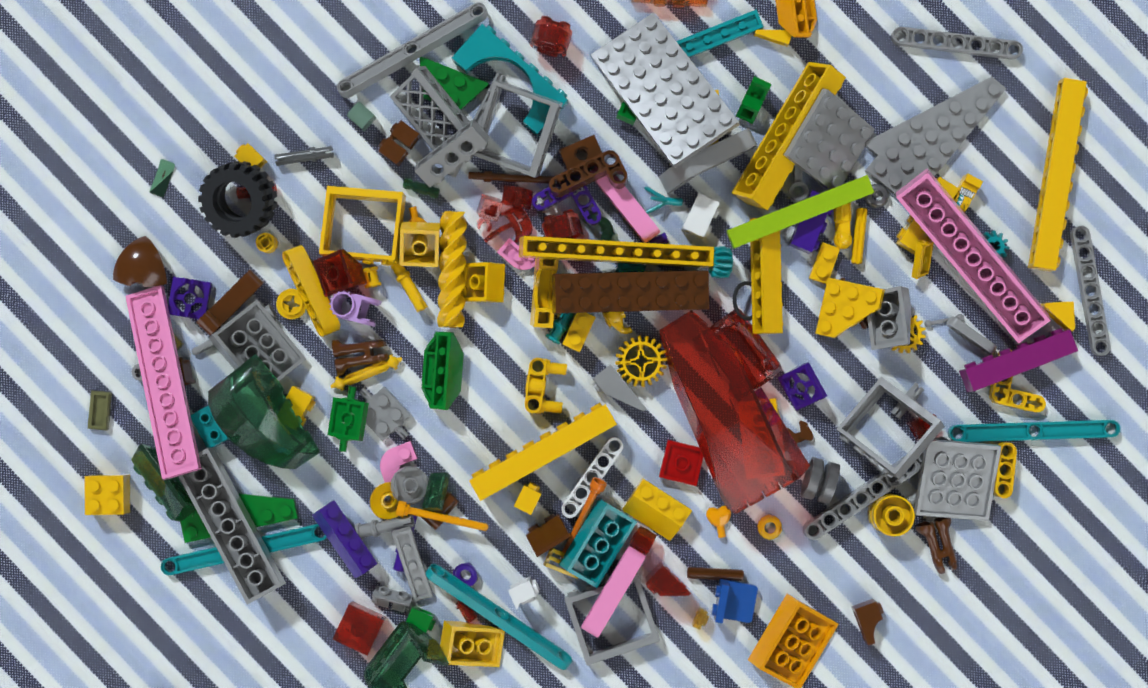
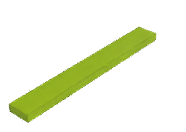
M868 175L731 228L726 232L734 249L873 194L874 190Z

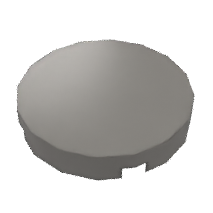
M405 466L393 475L391 491L397 501H405L409 505H414L420 502L428 492L429 481L427 475L417 467Z

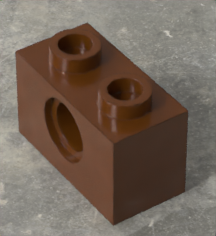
M595 135L559 149L560 156L567 170L602 153ZM584 151L587 154V158L579 160L576 156L577 153Z

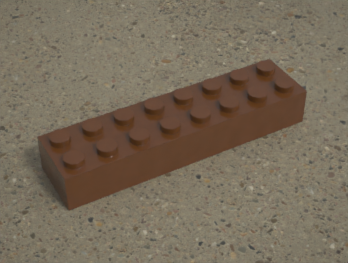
M708 271L551 274L552 313L709 309Z

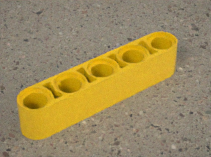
M299 245L283 251V261L317 333L323 337L340 330V322L336 315L332 314V310H330L329 298L305 248Z

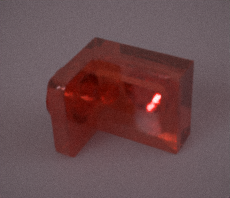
M504 185L501 204L530 210L533 191L524 187Z

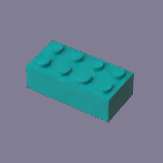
M599 498L559 565L566 571L597 588L637 521Z

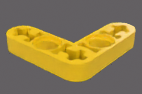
M1013 376L1007 378L1005 382L1000 381L990 386L989 398L995 404L1029 412H1041L1046 406L1045 399L1042 396L1010 389ZM996 384L1005 385V388L1000 389V387H996ZM1000 390V394H1002L1003 397L998 399V397L995 396V392H999ZM1015 394H1019L1022 398V402L1019 405L1013 403V396ZM1036 399H1037V402L1040 403V406H1039V407H1035V406L1032 405V404H1026V403H1027V400H1028V401H1036Z

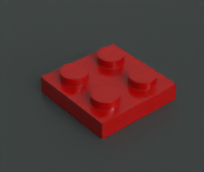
M667 440L659 477L697 486L705 448Z

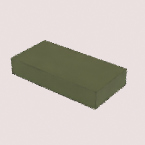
M91 390L87 429L109 430L112 392Z

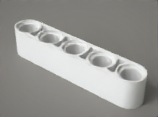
M611 437L606 441L562 505V513L565 517H575L584 506L591 492V482L587 480V474L595 472L598 478L602 479L623 449V443L619 438ZM613 440L618 441L620 444L619 449L616 451L609 449V443ZM601 456H606L609 459V463L605 467L598 464V459ZM578 488H584L587 491L584 498L576 496ZM573 504L576 510L574 513L568 514L565 511V506Z

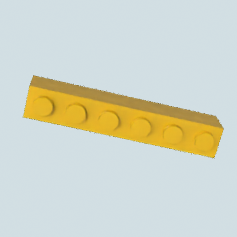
M779 230L750 242L753 334L783 333L782 265Z

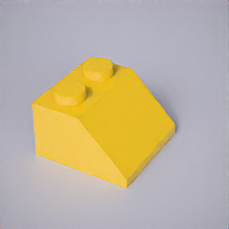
M491 262L466 263V267L462 272L466 279V285L462 291L465 302H504L505 264Z

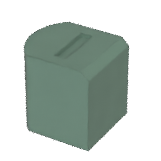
M361 102L355 104L347 114V117L364 132L376 120V116Z

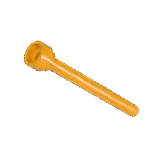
M400 500L396 510V516L400 517L408 516L409 514L482 531H487L489 528L486 523L410 507L407 502Z

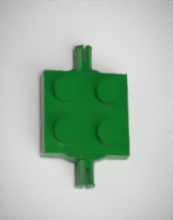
M348 386V395L345 398L333 397L327 435L340 439L338 451L347 452L348 441H363L369 403L360 402L355 399L357 387Z

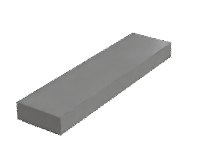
M411 526L392 531L414 602L433 597Z

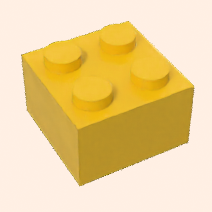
M401 222L400 266L438 267L440 223Z
M130 474L85 476V515H124L130 513Z

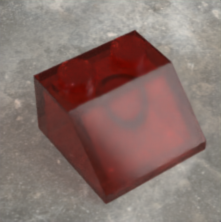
M344 249L313 261L325 297L334 296L338 291H349L367 284L362 265Z
M662 561L645 577L646 587L654 595L656 593L660 596H689L691 594L689 588Z

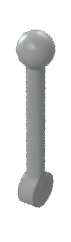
M962 314L956 315V318H958L959 320H964V316ZM949 318L935 321L926 320L924 325L931 327L934 324L945 323Z

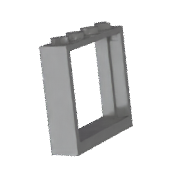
M496 80L488 89V94H490L488 102L484 103L482 108L484 115L482 120L478 122L487 134L502 89L549 105L550 108L531 167L486 150L477 151L473 155L536 178L540 176L563 103Z
M880 377L838 426L837 431L840 433L839 438L846 444L852 443L854 445L853 449L860 455L865 453L869 457L868 461L874 466L880 465L883 467L882 471L888 477L892 478L894 476L900 480L945 426L940 419L883 377ZM884 393L890 395L931 426L896 468L892 467L850 434Z
M636 573L631 583L635 582L651 633L592 653L588 651L573 602L600 594L608 579L604 580V584L599 585L597 588L588 585L585 587L586 590L579 592L576 589L567 593L568 596H565V602L587 666L660 641L638 573Z

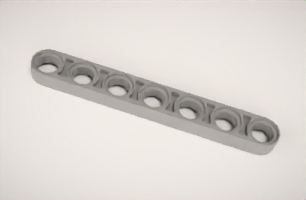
M898 27L891 34V41L898 46L1010 60L1018 58L1023 53L1022 44L1014 40L909 27ZM896 32H903L905 40L898 41L895 38ZM915 34L923 35L924 42H915ZM935 36L942 38L943 43L941 46L933 43ZM954 38L961 40L962 45L960 48H955L952 45ZM972 41L980 43L981 47L979 50L971 48ZM990 44H998L999 52H992L990 50ZM1011 45H1014L1018 48L1017 55H1011L1009 53V47Z
M1077 226L1071 230L1070 238L1090 349L1094 355L1104 356L1110 351V340L1091 234L1087 227ZM1078 229L1083 230L1085 233V237L1082 240L1077 239L1075 235ZM1081 248H1085L1088 251V256L1085 259L1079 256ZM1084 267L1091 269L1092 274L1090 277H1085L1082 274ZM1089 285L1095 289L1093 296L1086 294V287ZM1092 304L1098 307L1096 315H1092L1089 312V307ZM1095 323L1100 324L1102 327L1099 334L1094 333L1092 330ZM1098 342H1102L1105 345V350L1102 353L1096 350Z

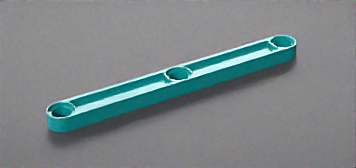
M1115 420L952 425L948 429V437L952 441L961 442L1116 437L1120 433L1121 428ZM1109 423L1115 426V431L1112 434L1106 432V426ZM1033 425L1037 426L1039 430L1038 434L1034 437L1029 433V429ZM955 428H959L962 431V436L959 439H955L952 435Z
M318 524L261 536L270 553L319 542L327 538L326 535L324 537L316 536L315 530L319 527ZM213 547L169 557L162 561L161 571L165 575H174L223 564L224 561L218 549ZM168 561H172L175 564V570L172 572L168 571L165 567Z
M431 564L427 569L425 575L430 581L559 669L566 670L572 663V657L567 652L441 566Z

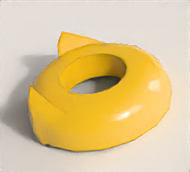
M768 514L758 521L757 529L760 536L764 539H775L783 531L782 523L776 516ZM768 522L775 524L776 528L772 533L765 531L764 527Z

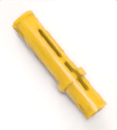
M399 258V263H393L391 268L397 276V282L401 283L418 313L428 306L413 283L410 272L404 266H400Z

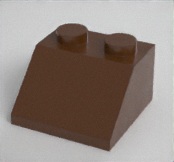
M552 513L544 518L545 522L541 525L536 523L527 529L529 532L526 533V537L537 557L571 537V532L559 514L554 515Z

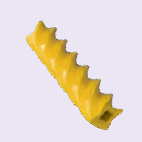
M445 211L440 219L442 235L439 240V247L442 253L439 257L441 273L438 278V285L441 290L438 296L440 312L437 317V323L439 327L459 328L465 324V317L462 312L465 306V297L462 291L466 285V279L462 273L466 267V259L463 255L467 246L463 235L467 229V221L463 216L465 212Z

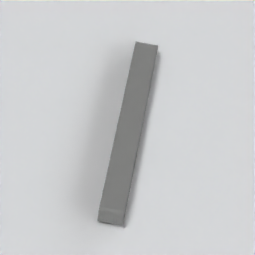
M941 436L935 437V439L938 440H948L947 438ZM920 456L912 464V469L908 472L906 471L900 480L896 478L894 482H890L888 476L882 471L807 521L803 526L804 535L812 540L819 539L918 473L922 462ZM900 459L891 466L896 468L897 465L902 461V459ZM874 483H879L881 486L880 491L874 493L872 490ZM863 493L865 496L864 501L857 503V495ZM843 504H847L849 507L846 514L840 512V507ZM826 515H832L833 521L829 525L824 523ZM815 525L817 532L814 535H809V527Z

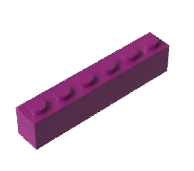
M1062 328L1051 331V336L1045 337V335L1033 338L1034 342L1030 344L1027 341L1017 344V349L1012 351L1010 348L999 351V356L993 357V355L981 358L982 362L978 364L975 361L965 364V369L960 370L959 373L966 391L973 392L1077 352L1078 349L1070 329L1063 331Z

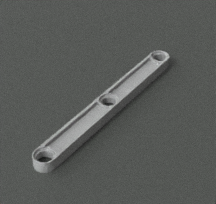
M475 3L345 77L337 84L339 94L343 98L352 97L481 23L488 16L485 5L483 3ZM477 10H483L480 15H474ZM411 48H417L415 52L408 53ZM350 85L349 90L342 91L343 87Z

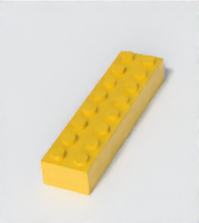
M814 62L807 63L731 192L733 195L747 205L768 210L772 206L775 197L783 188L785 180L793 171L795 165L784 156V153L823 88L828 89L836 95L846 78L832 65Z
M601 403L592 406L590 408L591 412L586 415L582 412L574 416L573 419L575 421L570 424L566 421L556 427L557 431L552 434L548 431L539 436L541 440L536 443L532 440L522 446L523 450L517 452L515 449L505 455L507 459L502 462L498 459L488 465L489 469L486 471L482 468L471 474L473 478L469 482L479 500L482 501L616 426L617 423L606 404L601 405Z

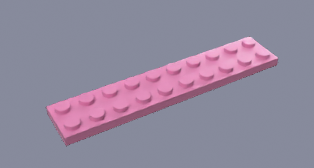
M155 286L127 295L125 297L162 479L167 480L200 470L202 468L164 286Z

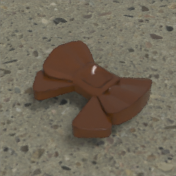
M799 421L800 432L796 434L791 429H786V440L791 448H794L797 443L804 440H813V433L807 427V422Z

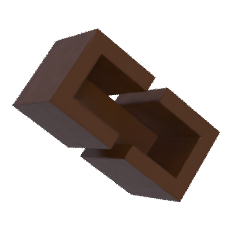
M402 120L392 126L390 137L384 138L378 146L380 148L378 150L379 153L398 167L409 153L394 140H398L412 150L421 138L417 131Z

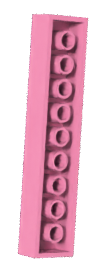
M928 168L896 192V198L1018 344L1051 321L1047 311Z

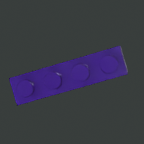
M335 500L312 514L354 578L363 575L378 564Z

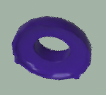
M470 562L459 564L453 571L455 577L470 587L478 580L477 570ZM468 570L471 573V578L464 579L461 576V571Z

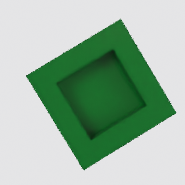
M414 605L404 625L426 635L427 631H432L436 620H433L435 614Z

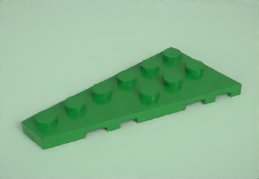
M174 486L173 491L184 542L188 543L211 538L186 489ZM238 493L256 527L299 518L295 499Z

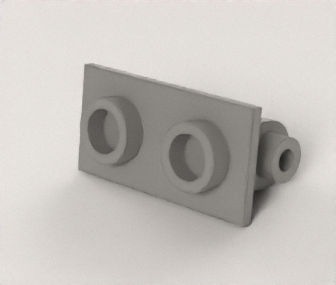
M376 585L371 602L386 608L389 607V602L393 603V610L405 613V611L409 612L413 596L404 591H396L385 586Z

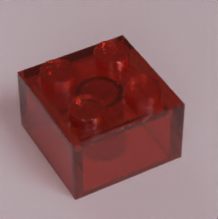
M351 601L333 640L368 656L387 617Z

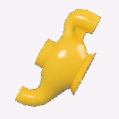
M602 312L609 329L612 326L622 334L632 333L631 327L623 326V318H626L624 312Z

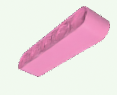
M594 167L589 172L595 173L598 171V168ZM607 175L595 181L643 243L649 242L660 233L659 228L626 187L621 189L614 188ZM617 176L614 177L615 181H620Z
M628 546L585 618L581 629L596 638L600 636L641 567L646 555Z

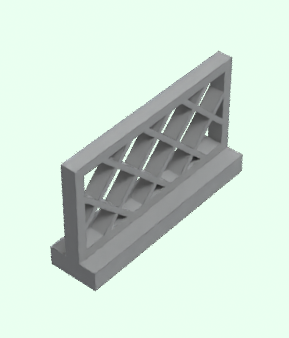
M426 66L417 67L412 72V75L390 96L432 150L437 148L435 136L443 137V142L452 136L447 135V124L453 125L459 131L470 122ZM414 79L419 82V91L412 90V81ZM401 92L407 93V103H402L397 97ZM411 93L419 94V104H411ZM424 94L431 97V106L423 105ZM411 107H419V118L412 116ZM423 108L431 109V119L423 118ZM436 109L443 112V121L435 120ZM423 121L431 122V133L425 132ZM435 123L443 124V134L435 133Z

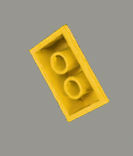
M644 478L640 480L622 508L624 512L669 541L680 530L692 512L689 507Z

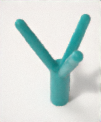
M647 186L644 188L646 191L657 196H651V200L662 202L645 211L647 214L665 205L682 206L683 204L682 198L665 197Z

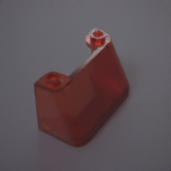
M735 310L729 312L693 339L696 349L699 352H709L731 383L729 384L728 391L738 402L773 379L782 369L780 362L759 334H753L751 322L741 319Z

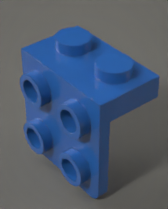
M720 579L719 585H716L715 588L716 604L712 605L711 615L714 616L715 622L723 623V619L750 623L753 619L758 592L757 586Z

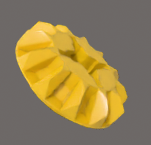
M296 289L284 290L277 298V310L284 318L297 319L304 314L306 308ZM294 297V302L297 303L299 307H293L290 312V306L284 302H291Z

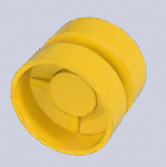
M886 493L868 507L870 524L877 531L888 536H901L908 532L914 523V509L911 503L901 496Z

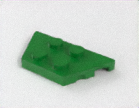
M420 57V67L426 66L461 111L489 86V83ZM424 94V100L431 102V97Z

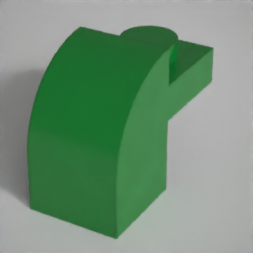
M754 76L736 117L753 124L772 84Z

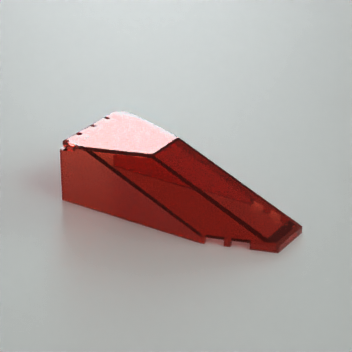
M692 310L660 329L659 332L666 352L665 355L675 392L720 497L727 509H731L734 514H737L748 508V504L752 506L763 500L764 495L768 497L781 490L780 485L782 488H785L800 479L810 465L738 349H733L723 340L724 337L718 336Z

